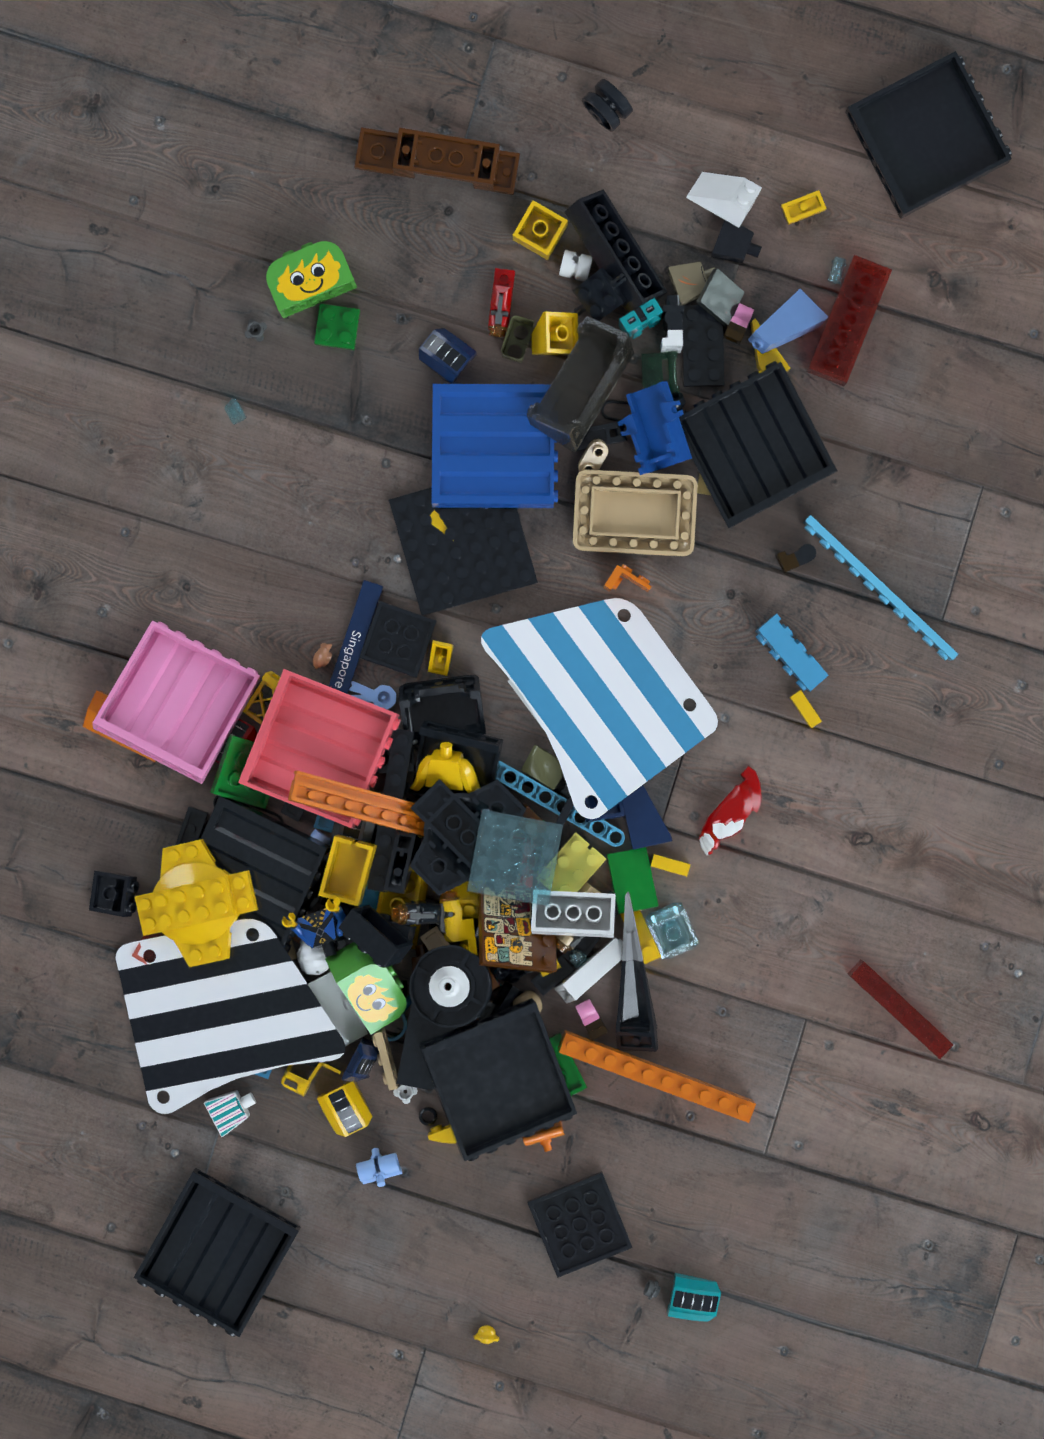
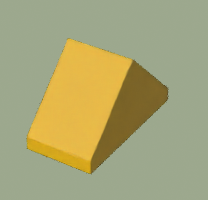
M433 640L428 672L448 676L454 648L453 644Z

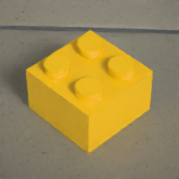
M532 200L513 233V241L548 260L567 228L568 220Z

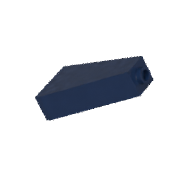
M643 785L622 800L633 850L673 841Z

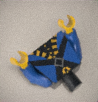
M336 897L333 903L330 899L327 900L325 904L326 909L298 918V921H295L296 916L294 913H289L288 917L291 921L283 916L282 924L285 927H291L292 931L311 948H323L325 958L337 955L334 943L344 940L343 932L338 927L346 918V915L339 906L340 899Z

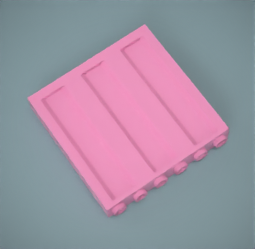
M152 621L92 722L93 729L202 784L258 686L260 675L252 668L248 667L246 669L240 666V663L235 659H227L215 649L209 650L201 642L186 638V635L182 632H174L168 629L169 627L166 624Z

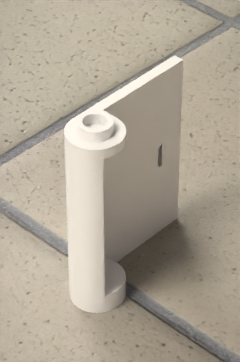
M331 972L308 983V986L343 1038L345 1046L368 1034L365 1025L336 983Z

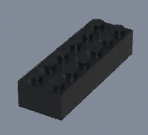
M604 189L578 199L565 211L570 223L575 228L600 269L603 267L608 275L614 279L621 273L624 276L619 280L626 276L627 280L620 284L619 287L627 299L622 304L627 313L636 310L653 298L656 301L668 292Z

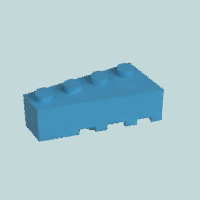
M775 614L755 631L757 633L756 639L763 646L766 644L771 649L769 653L776 661L780 659L784 664L782 667L789 676L792 674L797 679L796 684L802 691L807 690L810 692L829 675L811 654L808 655L806 653L807 649L798 639L795 640L793 638V632L789 627L784 624L781 625L779 622L781 618L778 614Z

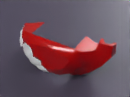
M750 766L740 774L744 781L735 785L733 790L705 820L698 839L702 850L707 856L712 854L713 850L718 849L720 840L740 833L751 812L755 811L758 813L762 801L761 782L757 772Z

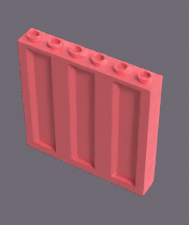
M283 669L238 783L354 829L355 825L359 826L361 820L289 801L288 796L292 780H294V771L305 772L366 790H370V787L374 788L378 776H375L378 768H382L385 762L384 752L386 749L389 750L393 738H390L393 730L396 731L401 721L398 719L399 714Z

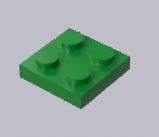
M320 304L314 344L355 350L360 309Z

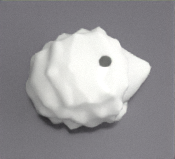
M301 940L300 948L296 953L301 970L310 975H320L327 971L329 966L325 960L323 948H311Z

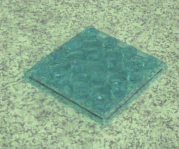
M482 810L467 891L549 906L563 825Z

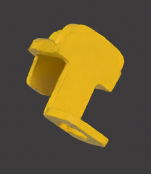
M322 1062L316 1066L308 1080L291 1073L293 1065H288L281 1084L304 1097L312 1080L322 1066L339 1075L341 1071ZM286 1079L297 1083V1090L284 1084Z

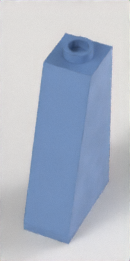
M799 289L748 340L755 349L764 354L818 329L827 320L828 316Z

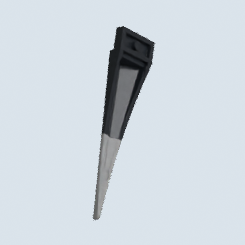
M627 892L625 895L622 965L616 1022L617 1049L622 1051L657 1052L658 1027L629 892Z

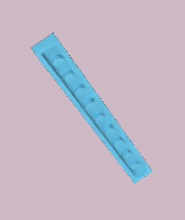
M810 515L803 522L806 525L804 527L805 530L812 536L816 534L821 539L819 543L824 548L833 550L835 552L834 557L839 562H845L850 566L848 570L854 576H860L864 580L863 584L870 591L875 590L879 594L878 598L885 605L889 603L894 608L893 612L900 619L904 617L909 622L907 625L915 633L919 631L924 636L922 640L930 647L934 645L938 649L937 654L942 659L951 661L956 658L958 653L815 518Z

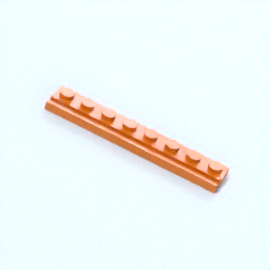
M294 771V780H292L288 796L289 801L424 837V822L411 809L415 803L305 772Z

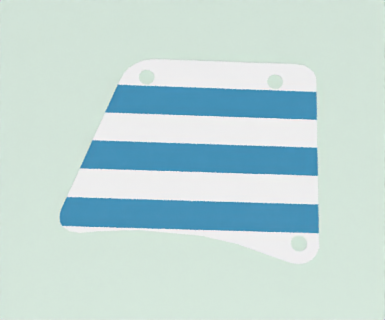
M612 598L492 627L487 629L481 636V644L487 654L517 687L546 732L559 760L573 805L577 812L585 818L595 819L602 816L712 734L717 728L718 719L713 708L643 613L627 600ZM621 609H627L630 612L631 617L629 621L622 622L618 619V612ZM691 698L696 702L694 711L689 712L684 709L683 703L686 699ZM589 795L595 796L598 800L597 806L593 809L587 808L585 805V798Z

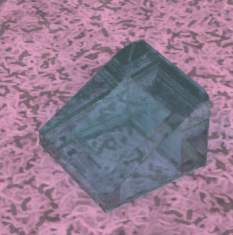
M234 398L231 399L225 406V411L232 424L235 425L246 419V415L239 402Z

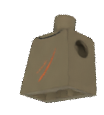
M701 262L668 267V274L675 295H679V305H686L700 296L715 267L704 270Z

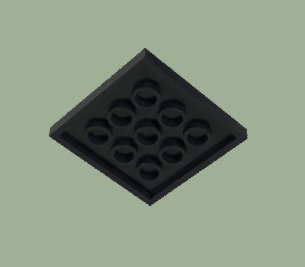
M602 1171L527 1201L557 1278L633 1248Z

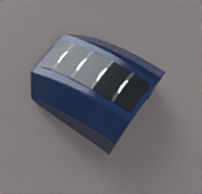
M445 328L434 329L419 348V360L449 384L455 383L457 377L477 355L475 350Z
M364 1037L362 1038L341 1078L342 1080L357 1082L370 1077L369 1073L379 1054L378 1047H375L372 1041Z

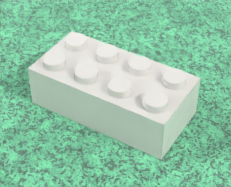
M533 890L532 934L614 938L616 895Z

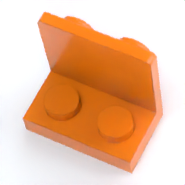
M622 564L621 567L619 565L616 566L603 588L609 592L612 588L616 590L623 580L620 575L646 592L652 586L649 585L650 581L641 575L639 577L631 574L633 570Z

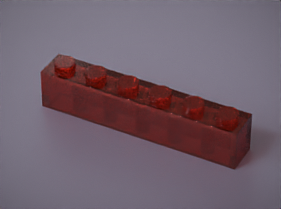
M860 960L848 972V975L938 1059H941L954 1045L863 960Z

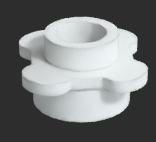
M400 1085L393 1091L394 1096L399 1097L404 1104H408L412 1096L418 1092L417 1088Z

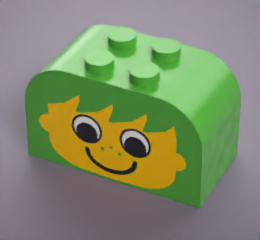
M321 241L315 244L310 242L301 246V249L296 252L294 250L282 254L283 257L275 260L269 266L266 275L268 287L283 319L357 288L343 252L336 244L328 241Z
M355 942L337 951V955L325 958L336 983L370 1034L395 1021L404 1013L407 1005L406 998L401 990L404 986L399 977L395 978L398 974L392 965L385 968L377 966L371 956L358 949V945Z

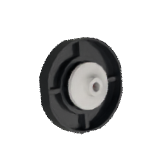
M445 945L428 951L420 958L410 976L409 993L411 1001L421 1017L439 1027L457 1028L468 1025L481 1016L491 998L492 979L488 967L479 965L478 955L461 946ZM449 983L452 985L450 990L448 989Z

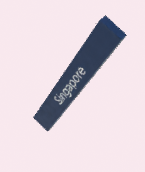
M366 580L363 581L329 687L348 694L383 586Z

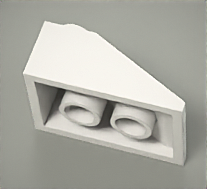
M702 172L686 198L739 228L752 208L762 187L743 177Z

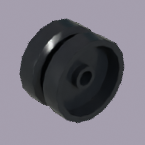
M601 79L595 85L596 93L588 92L582 98V103L600 125L613 132L620 125L619 118L626 119L633 112V108L626 97L606 79Z

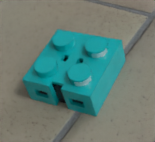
M653 298L620 318L618 326L626 339L630 337L635 339L643 333L642 331L646 327L651 329L658 325L663 311L656 299Z

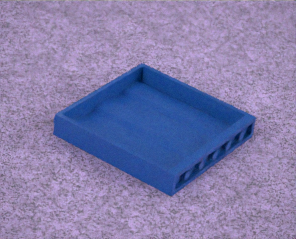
M433 384L432 507L554 508V502H558V490H554V482H558V470H554V462L558 463V450H554V443H558V430H554V423H558V411H554V403H558V391H554V385Z

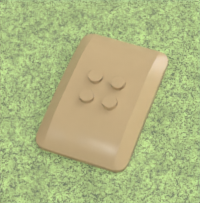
M582 470L576 478L573 545L578 550L591 552L663 556L690 555L694 550L698 488L696 479L690 475L658 473L640 475L639 472Z

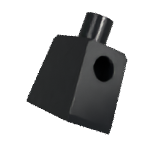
M724 220L711 257L743 263L746 254L758 258L762 246L751 243L754 232L742 225L738 228Z

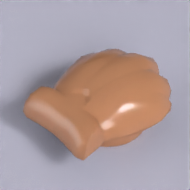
M322 643L320 645V648L313 657L315 669L321 666L325 667L332 657V653L329 652L332 644Z

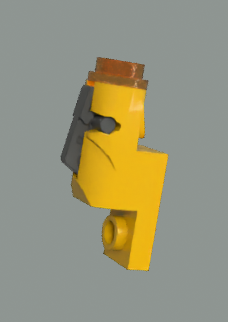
M457 891L441 894L439 901L441 905L439 931L444 933L445 941H460L459 946L477 955L473 918H462L464 913Z

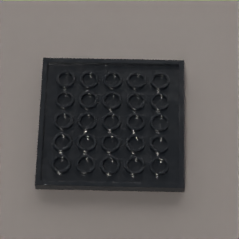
M432 487L389 499L422 616L538 583L517 508L432 507ZM434 510L439 513V517L447 527L445 534L431 524L432 518L430 515Z

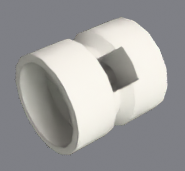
M565 250L559 276L567 278L575 276L576 280L584 282L588 279L593 257L585 254L577 256L576 252Z

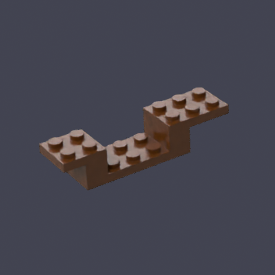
M361 127L354 167L359 170L413 179L416 173L471 182L474 189L514 195L520 153L500 150V144L405 128H399L398 133Z

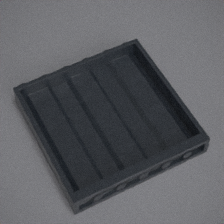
M774 361L765 366V371L761 373L755 371L747 376L748 380L742 383L739 380L729 386L730 389L724 393L722 390L711 395L712 399L707 402L704 400L697 402L693 405L694 409L689 412L686 409L683 410L684 414L679 417L692 459L728 528L838 472L781 362L777 364Z
M219 796L201 839L206 843L215 859L217 867L226 870L230 874L250 871L258 910L239 914L237 920L254 919L265 923L272 929L287 953H289L291 949L290 941L296 934L292 931L291 927L283 926V916L291 921L288 915L289 913H294L296 916L295 921H298V918L306 915L308 910L306 905L308 901L313 899L316 892L314 887L323 877L324 872L322 869L327 864L331 846L240 801ZM250 928L247 930L246 937L249 941H256L259 938V932L255 928Z
M195 1168L134 1278L137 1279V1283L141 1286L153 1288L154 1292L159 1296L169 1297L175 1305L179 1307L185 1306L190 1309V1313L208 1319L207 1322L212 1326L224 1328L228 1335L240 1337L301 1227Z

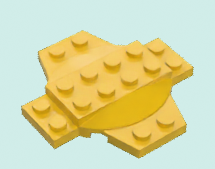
M203 839L163 848L160 880L153 892L134 896L143 936L162 932L165 936L174 940L189 967L229 959L232 935L230 927L237 921L239 914L258 910L250 871L230 874L226 870L217 867L215 859Z

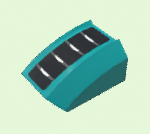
M675 1273L667 1316L706 1322L715 1318L721 1296L717 1282Z

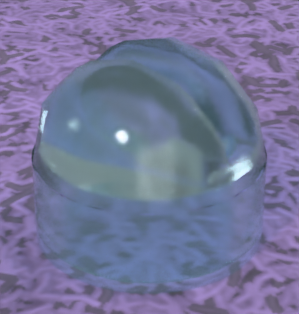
M573 950V955H569V960L575 968H578L585 963L587 956L581 950Z

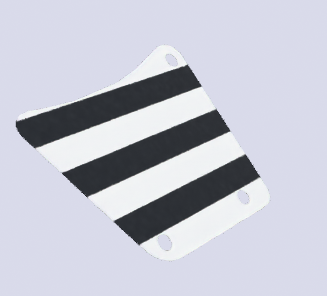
M254 919L235 921L230 927V932L232 933L230 958L194 967L188 966L174 940L167 936L131 942L122 945L118 949L115 958L148 1103L156 1112L161 1114L172 1113L208 1091L237 1078L287 1065L332 1061L340 1058L345 1053L343 1038L275 933L265 923ZM255 928L258 930L259 938L256 941H249L247 939L246 933L248 929ZM148 949L153 950L156 954V959L152 963L146 962L143 958L144 952ZM163 1090L169 1093L170 1099L167 1103L162 1104L158 1101L157 1094L159 1091Z

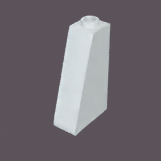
M617 938L611 939L582 963L579 968L575 969V971L554 987L566 1003L576 1001L622 960L623 941Z

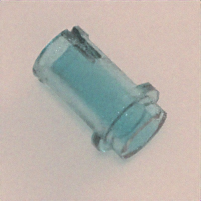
M835 257L831 261L833 265L828 281L840 284L844 267H847L846 259Z

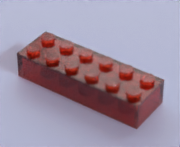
M857 255L852 257L806 372L841 386L847 384L892 269Z

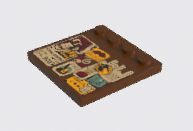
M481 884L478 886L479 965L555 973L557 971L556 935L532 934L531 932L532 890L505 887L496 896L486 885Z

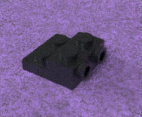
M94 871L89 911L121 917H132V913L136 911L137 907L134 901L135 893L139 890L137 877Z

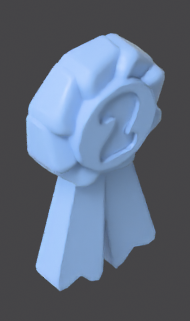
M355 681L351 682L352 687L349 690L361 694L351 696L367 702H373L374 705L387 710L396 703V692L390 686L380 685L373 690Z

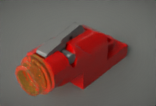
M495 268L488 322L490 336L505 337L508 330L515 270Z

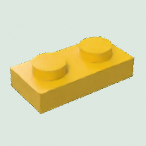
M819 190L781 205L788 225L826 211V206Z

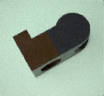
M805 544L798 551L790 555H786L785 551L775 556L783 573H786L812 561L816 557L817 552L814 546Z

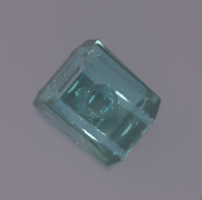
M672 903L655 912H650L645 918L663 960L676 957L699 944V940L682 903Z

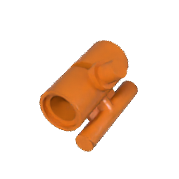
M559 1121L554 1123V1126L549 1129L542 1128L535 1131L534 1135L530 1137L523 1136L522 1138L525 1146L540 1142V1145H543L544 1152L552 1150L551 1139L565 1135L562 1122Z

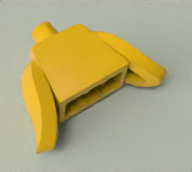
M450 742L441 743L440 749H435L432 755H427L421 761L415 780L410 787L412 790L419 791L424 785L432 787L440 779L449 789L463 791L465 788L468 794L480 788L474 767L467 759H464L462 752L452 751V744Z

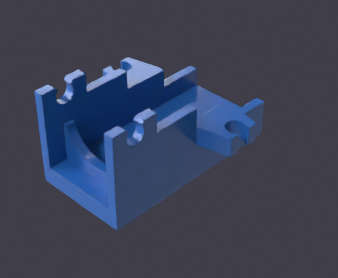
M667 381L659 382L656 385L626 395L632 414L620 420L618 426L625 424L627 429L622 431L621 435H631L637 452L634 458L636 463L639 462L641 465L638 468L640 475L692 459L679 419L684 413L683 410L677 412L675 406L681 404L679 400H673Z

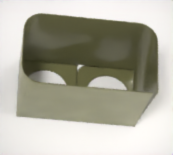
M513 316L511 318L501 348L503 358L522 363L527 349L525 344L529 343L535 321L520 316ZM517 326L527 328L528 335L525 339L519 340L514 336V330ZM511 345H518L521 348L522 354L519 358L516 359L508 355V348Z
M534 745L521 769L552 790L555 789L564 776L558 758L538 745Z

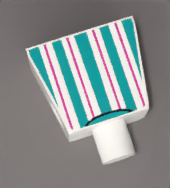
M238 1090L210 1098L204 1102L221 1137L250 1116L247 1108L256 1104L252 1093L241 1097Z

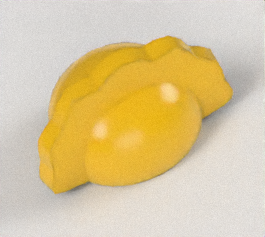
M489 1325L480 1327L478 1333L473 1336L474 1340H478L483 1344L499 1341L495 1329Z

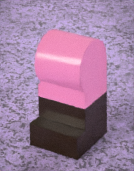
M739 303L723 338L740 345L754 309Z
M590 999L575 1006L592 1041L608 1033V1029Z

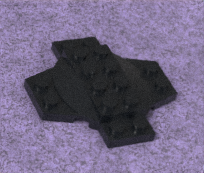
M439 779L411 807L424 822V839L410 867L437 895H441L467 881H482L497 896L525 868V865L512 853V835L526 808L499 780L469 794H454Z

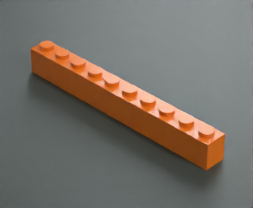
M564 1030L558 1046L559 1053L747 1123L750 1122L756 1106L752 1099L592 1041L567 1030Z

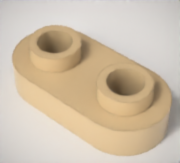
M595 439L589 443L578 462L579 472L585 470L587 466H591V470L600 469L608 455V447L603 440ZM597 449L602 450L600 454L595 453Z

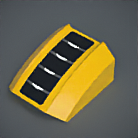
M347 1081L344 1085L317 1097L326 1118L337 1135L347 1137L367 1127L373 1117L356 1082Z

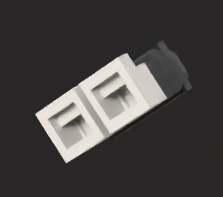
M667 295L666 306L662 308L663 313L661 319H664L663 329L666 332V338H662L660 353H681L683 347L682 316L684 305H679V295Z

